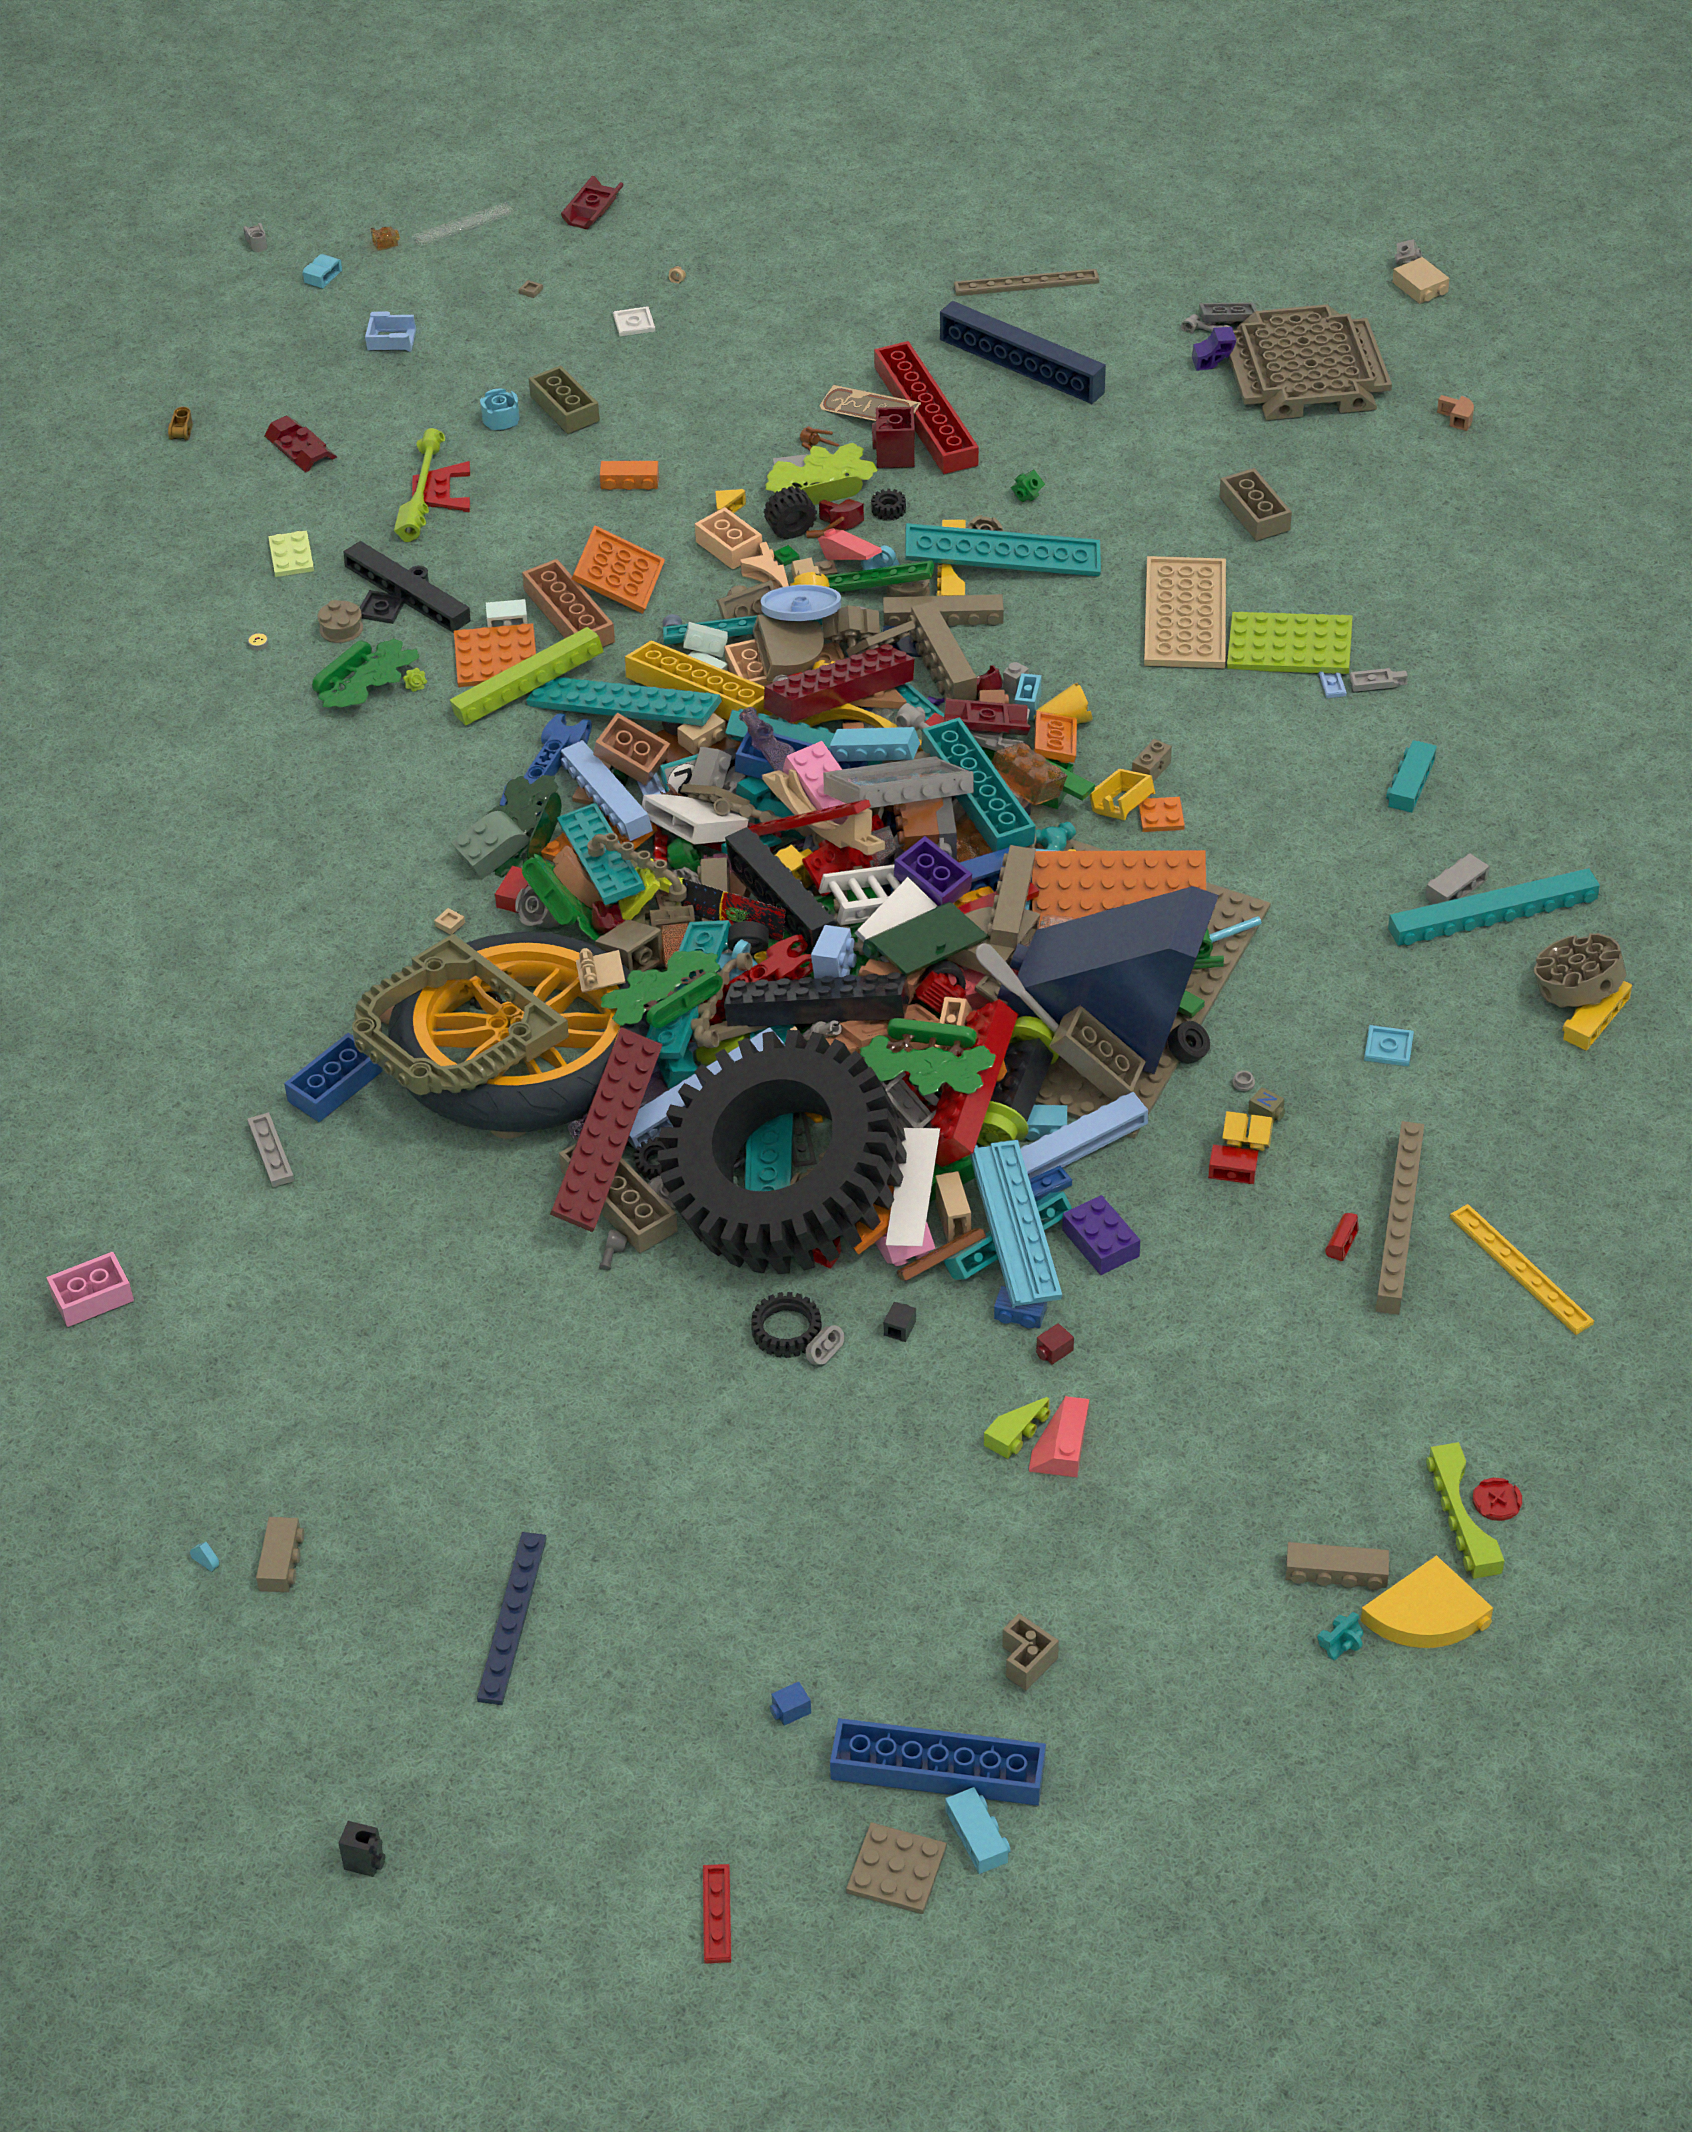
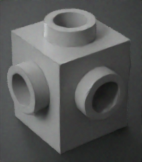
M1414 239L1397 243V254H1395L1397 265L1402 266L1422 257L1421 249L1418 248Z

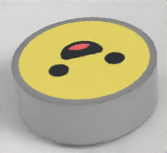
M263 633L252 634L248 638L249 647L256 651L265 649L269 644L268 637Z

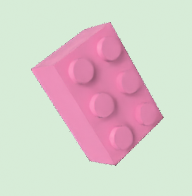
M114 1252L46 1277L51 1296L67 1327L134 1301L130 1283Z

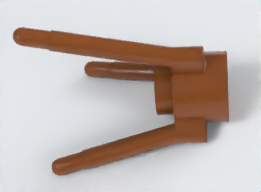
M807 426L800 434V441L803 442L802 446L809 451L812 448L811 445H817L819 441L839 446V444L818 435V433L832 435V431L814 429Z

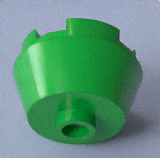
M679 836L667 847L669 856H667L668 862L675 870L687 867L698 874V866H701V859H703L702 855L698 852L695 844Z

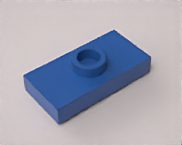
M1060 1165L1029 1179L1035 1201L1049 1193L1059 1192L1072 1186V1179Z

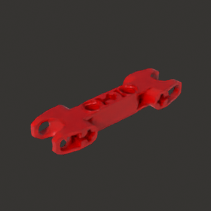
M795 935L779 941L767 950V959L753 966L750 970L729 981V984L724 985L722 989L723 997L716 1003V1014L709 1020V1026L722 1023L721 1020L726 1018L724 1002L731 983L736 981L756 982L762 979L778 981L783 978L799 980L808 976L813 971L811 954L801 955L808 946L802 935ZM801 942L798 947L791 949L794 943ZM805 962H810L807 967H799ZM690 1038L689 1043H693L694 1041Z

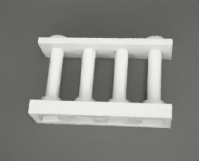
M894 865L823 874L819 892L820 894L828 892L834 894L840 904L836 920L840 925L865 922L889 897L880 885L890 884L895 891L900 883L893 876ZM871 887L878 898L868 899L861 888ZM852 889L859 901L848 902L842 891Z

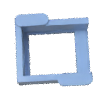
M388 311L371 312L365 335L367 350H407L411 352L416 334L414 315H390ZM379 332H406L390 333L389 335H378Z

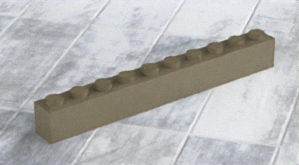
M1401 1122L1376 1312L1397 1315L1400 1313L1424 1124Z

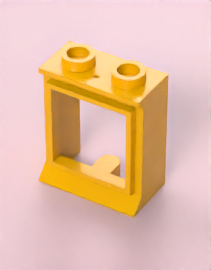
M1118 769L1095 787V790L1089 795L1092 811L1099 815L1126 820L1127 814L1149 797L1150 794H1155L1152 776ZM1122 791H1126V793L1118 799L1119 807L1114 806L1113 798L1116 797Z

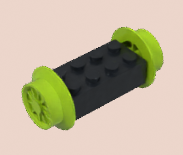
M1023 1016L1016 1020L1004 1057L1007 1073L1001 1081L995 1084L977 1142L984 1147L990 1146L991 1143L1013 1140L1021 1141L1028 1134L1029 1127L1027 1121L1049 1066L1059 1057V1054L1049 1047L1055 1034L1041 1019Z

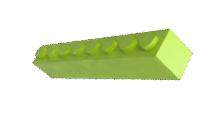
M586 627L450 699L455 716L463 724L468 725L600 655L604 651L599 636Z

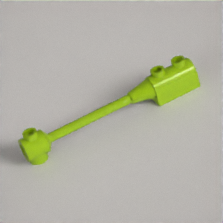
M434 428L425 430L423 438L416 442L418 450L425 454L417 489L411 500L399 507L394 528L396 534L404 542H410L418 538L421 527L426 525L424 515L429 512V508L424 503L423 493L432 455L439 452L441 443L445 441L444 434Z

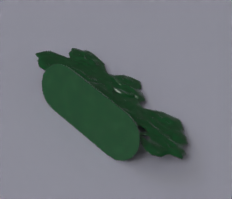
M542 775L532 784H529V781L523 776L510 780L506 785L504 793L508 804L496 806L489 811V813L494 811L506 813L525 834L529 829L534 828L525 848H522L520 852H517L494 870L496 876L502 878L509 872L512 866L522 868L524 860L521 855L526 851L527 859H530V857L534 858V854L542 857L541 851L550 842L558 823L557 817L560 816L562 808L560 795L556 793L559 787L554 781L555 776ZM541 801L542 805H537V802ZM541 812L537 821V813Z

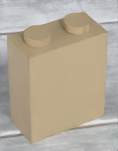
M1421 257L1395 268L1392 283L1420 304L1430 301L1439 295H1445L1448 292L1450 278Z
M953 1172L936 1175V1207L948 1243L971 1230V1211L959 1173Z

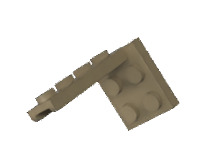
M658 889L654 894L658 910L649 911L651 926L661 930L663 954H671L670 940L684 937L689 922H695L693 905L681 906L680 901L670 899L668 892Z

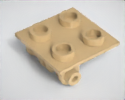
M587 948L581 950L579 953L580 959L576 960L582 992L626 983L619 950L595 956Z

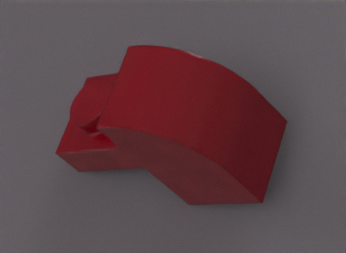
M848 498L842 503L836 504L823 499L819 502V519L832 524L839 518L844 517L842 522L833 527L834 529L855 527L864 521V503Z

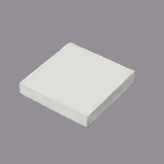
M648 306L613 312L619 337L655 331Z

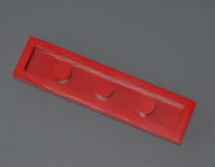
M729 1864L703 1865L704 1964L731 1963Z

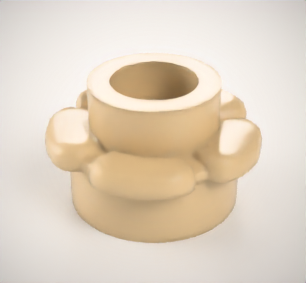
M675 266L670 269L669 280L671 282L680 283L684 281L686 273L681 267Z

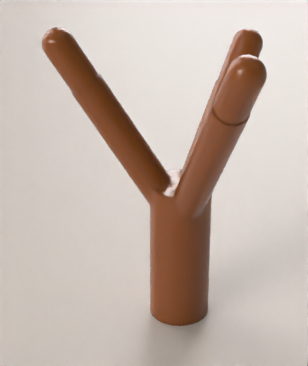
M844 517L839 518L822 530L806 531L807 538L823 536L824 531L838 525L844 520Z

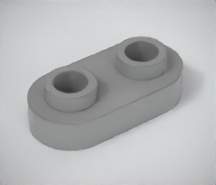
M836 1325L824 1327L807 1345V1360L813 1365L825 1364L844 1343L842 1329Z

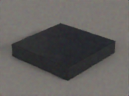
M369 590L359 607L362 614L361 619L393 624L404 605L405 596L400 599L395 594Z

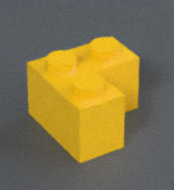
M792 845L781 849L775 856L779 857L785 868L788 867L791 870L792 875L802 882L805 889L814 884L802 862L803 858L813 852L809 848L798 852Z

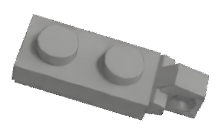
M1387 668L1351 672L1349 679L1353 692L1407 685L1408 675L1406 671L1395 672Z

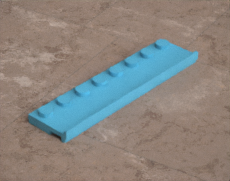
M1018 1140L991 1143L990 1146L980 1148L976 1145L973 1153L970 1154V1159L1012 1308L1019 1305L1061 1300V1288Z

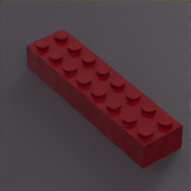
M884 644L879 648L869 649L864 653L851 655L849 658L836 660L828 665H821L820 668L807 670L802 674L792 675L787 679L774 681L772 684L764 686V709L790 723L913 681L915 658L907 655L906 652L893 648L892 645Z

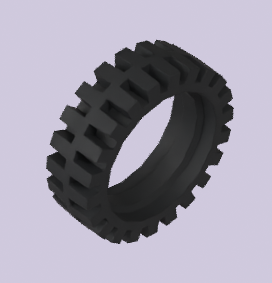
M779 1292L776 1298L773 1294L769 1295L768 1300L765 1298L761 1300V1305L757 1304L755 1311L752 1313L751 1330L756 1345L759 1344V1348L762 1351L766 1349L767 1354L772 1355L774 1352L775 1357L781 1358V1355L785 1354V1358H791L792 1353L797 1357L800 1356V1351L805 1354L807 1345L822 1330L819 1308L816 1307L814 1302L810 1303V1298L805 1296L802 1299V1294L799 1293L795 1297H793V1292H787V1296H783V1292ZM780 1311L801 1313L810 1323L806 1332L791 1339H779L771 1336L764 1330L763 1325L769 1316Z

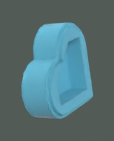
M207 1542L198 1544L190 1550L192 1559L212 1572L219 1566V1560Z

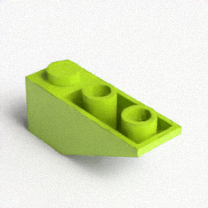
M1042 1398L998 1416L984 1432V1446L1006 1459H1009L1013 1453L1018 1454L1023 1446L1022 1434L1031 1438L1036 1432L1037 1426L1031 1423L1032 1419L1036 1418L1041 1422H1045L1051 1412L1049 1409L1050 1398Z

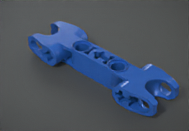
M559 713L547 723L541 735V742L544 746L524 775L529 784H532L542 775H556L562 766L560 760L563 758L562 749L582 740L586 744L588 743L592 730L591 720L583 719L577 725L566 726V714ZM506 786L504 788V792L500 801V806H505L506 804H508L506 796L504 795ZM538 801L537 805H542V802Z

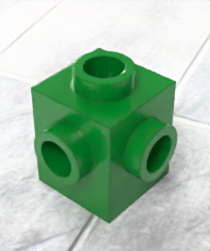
M1033 469L1026 474L1021 473L1014 479L1015 483L1010 488L1020 501L1024 502L1028 499L1032 501L1039 496L1038 492L1045 483Z

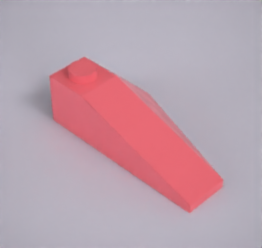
M828 529L823 532V536L818 538L827 560H868L882 552L880 547L844 530Z
M1065 1396L1032 1450L1029 1472L1078 1477L1089 1399Z

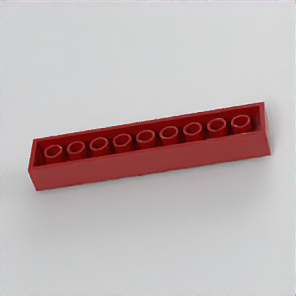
M906 341L874 349V368L892 396L921 403L914 413V430L941 472L947 474L978 466V445L910 342Z

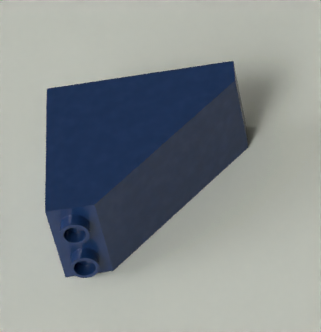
M1191 886L1038 929L1035 931L1029 947L1018 943L1010 968L1019 971L1017 977L1025 990L1058 1025L1064 1015L1081 1005L1146 1061L1142 1069L1143 1071L1155 1075L1219 895ZM1001 984L997 999L1008 1002L1007 1006L1018 1014L1017 1018L1030 1016L1040 1019L1018 995Z

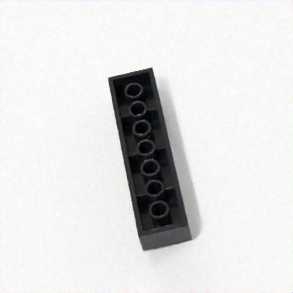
M748 827L726 836L725 841L730 870L759 902L785 909L784 929L791 937L802 935L808 944L805 952L812 954L824 926H837L835 917L825 910L821 902L818 903L815 900L812 892L807 891L803 887L802 882L792 875L788 867L785 868L779 857L774 856L768 845H764L760 841L759 836Z
M897 972L888 975H846L836 978L825 976L817 979L804 977L799 980L783 978L778 981H767L764 979L756 982L736 981L730 985L724 1002L727 1027L810 1024L821 1021L829 1023L831 1021L904 1019L910 994L907 977Z

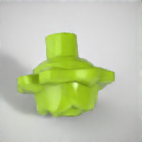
M419 668L407 670L406 675L403 677L405 688H411L412 692L424 689L423 684L427 683L425 672L420 671Z

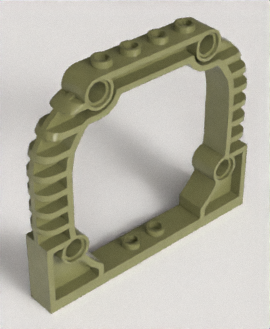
M454 934L414 956L411 966L403 967L401 972L393 973L391 978L381 980V984H374L371 986L370 991L364 992L362 998L356 1004L355 1021L352 1024L354 1045L357 1050L366 1054L374 1064L381 1066L388 1075L396 1078L403 1087L406 1086L418 1095H424L430 1091L441 1094L442 1089L449 1090L452 1093H460L461 1089L473 1090L476 1088V1085H484L488 1079L496 1078L498 1073L506 1072L509 1066L517 1065L519 1060L523 1059L529 1062L569 1037L567 1019ZM474 976L479 977L492 990L500 993L508 1002L513 1003L524 1012L522 1021L513 1023L509 1027L508 1037L468 1061L449 1066H439L436 1062L427 1058H413L382 1033L381 1020L379 1019V1016L389 1008L426 986L437 988L446 984L447 980H469Z

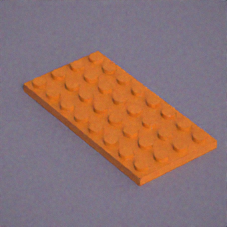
M1206 850L1036 851L1032 884L1039 890V896L1032 899V911L1040 914L1038 929L1191 886L1206 890Z

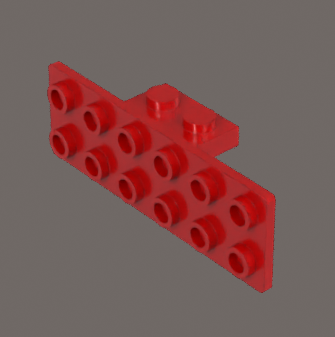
M878 814L872 817L871 835L885 841V850L878 851L874 855H865L856 848L850 846L839 848L825 839L818 843L820 848L802 859L818 890L823 874L854 870V866H863V869L871 868L890 854V841L892 838ZM831 892L821 893V896L824 897Z

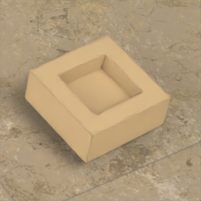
M447 908L434 920L435 927L452 935L465 923V917Z

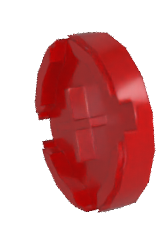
M1493 1477L1484 1479L1475 1487L1472 1503L1483 1517L1490 1520L1504 1521L1513 1518L1519 1513L1522 1507V1494L1515 1484L1513 1486L1504 1478Z

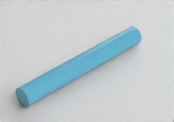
M1257 916L1210 934V939L1213 943L1261 924V919Z

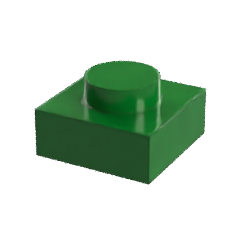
M789 545L773 552L774 558L783 566L800 560L799 554Z

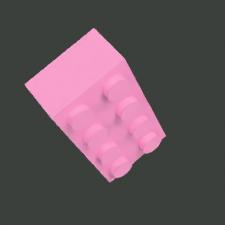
M823 741L786 756L783 772L789 775V770L791 769L797 772L806 796L817 810L846 804L824 794L823 772L842 769ZM849 816L832 819L830 821L842 825L848 819Z

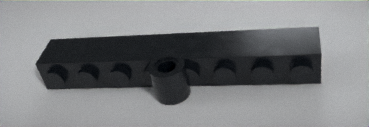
M362 541L343 551L346 568L387 593L395 594L400 599L405 596L404 603L452 633L471 621L470 607L429 583L428 569L426 567L417 565L408 570Z

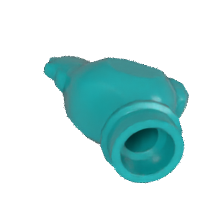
M1066 821L1060 823L1058 827L1049 826L1042 830L1035 829L1036 843L1041 844L1045 850L1064 851L1067 841H1070L1076 835L1075 827L1072 823Z

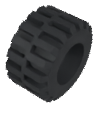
M789 486L788 489L786 487L782 488L781 491H776L774 496H770L763 512L767 523L775 535L784 540L802 536L803 533L809 531L810 527H813V522L817 519L816 507L806 492L799 487L794 488L793 486Z

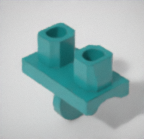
M1352 1612L1348 1617L1339 1614L1333 1621L1334 1630L1332 1632L1322 1630L1318 1634L1319 1645L1326 1649L1328 1657L1335 1661L1348 1649L1358 1651L1363 1646L1361 1640L1363 1630L1358 1623L1359 1614Z

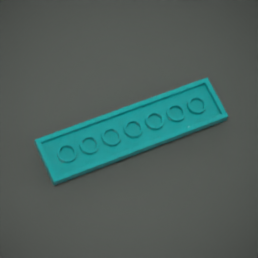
M729 920L689 922L679 951H702L705 954H718L716 959L718 963L728 938L729 927L731 926ZM691 971L689 977L694 979L693 977L696 976V972ZM689 983L680 984L674 989V992L680 990ZM698 1005L661 1028H655L650 1025L646 1038L662 1044L658 1059L683 1058L693 1032L691 1021L699 1016Z

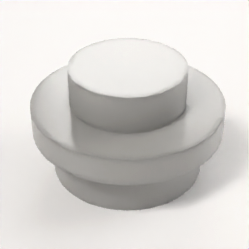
M1239 1071L1233 1077L1232 1084L1239 1091H1250L1255 1086V1079L1250 1072Z

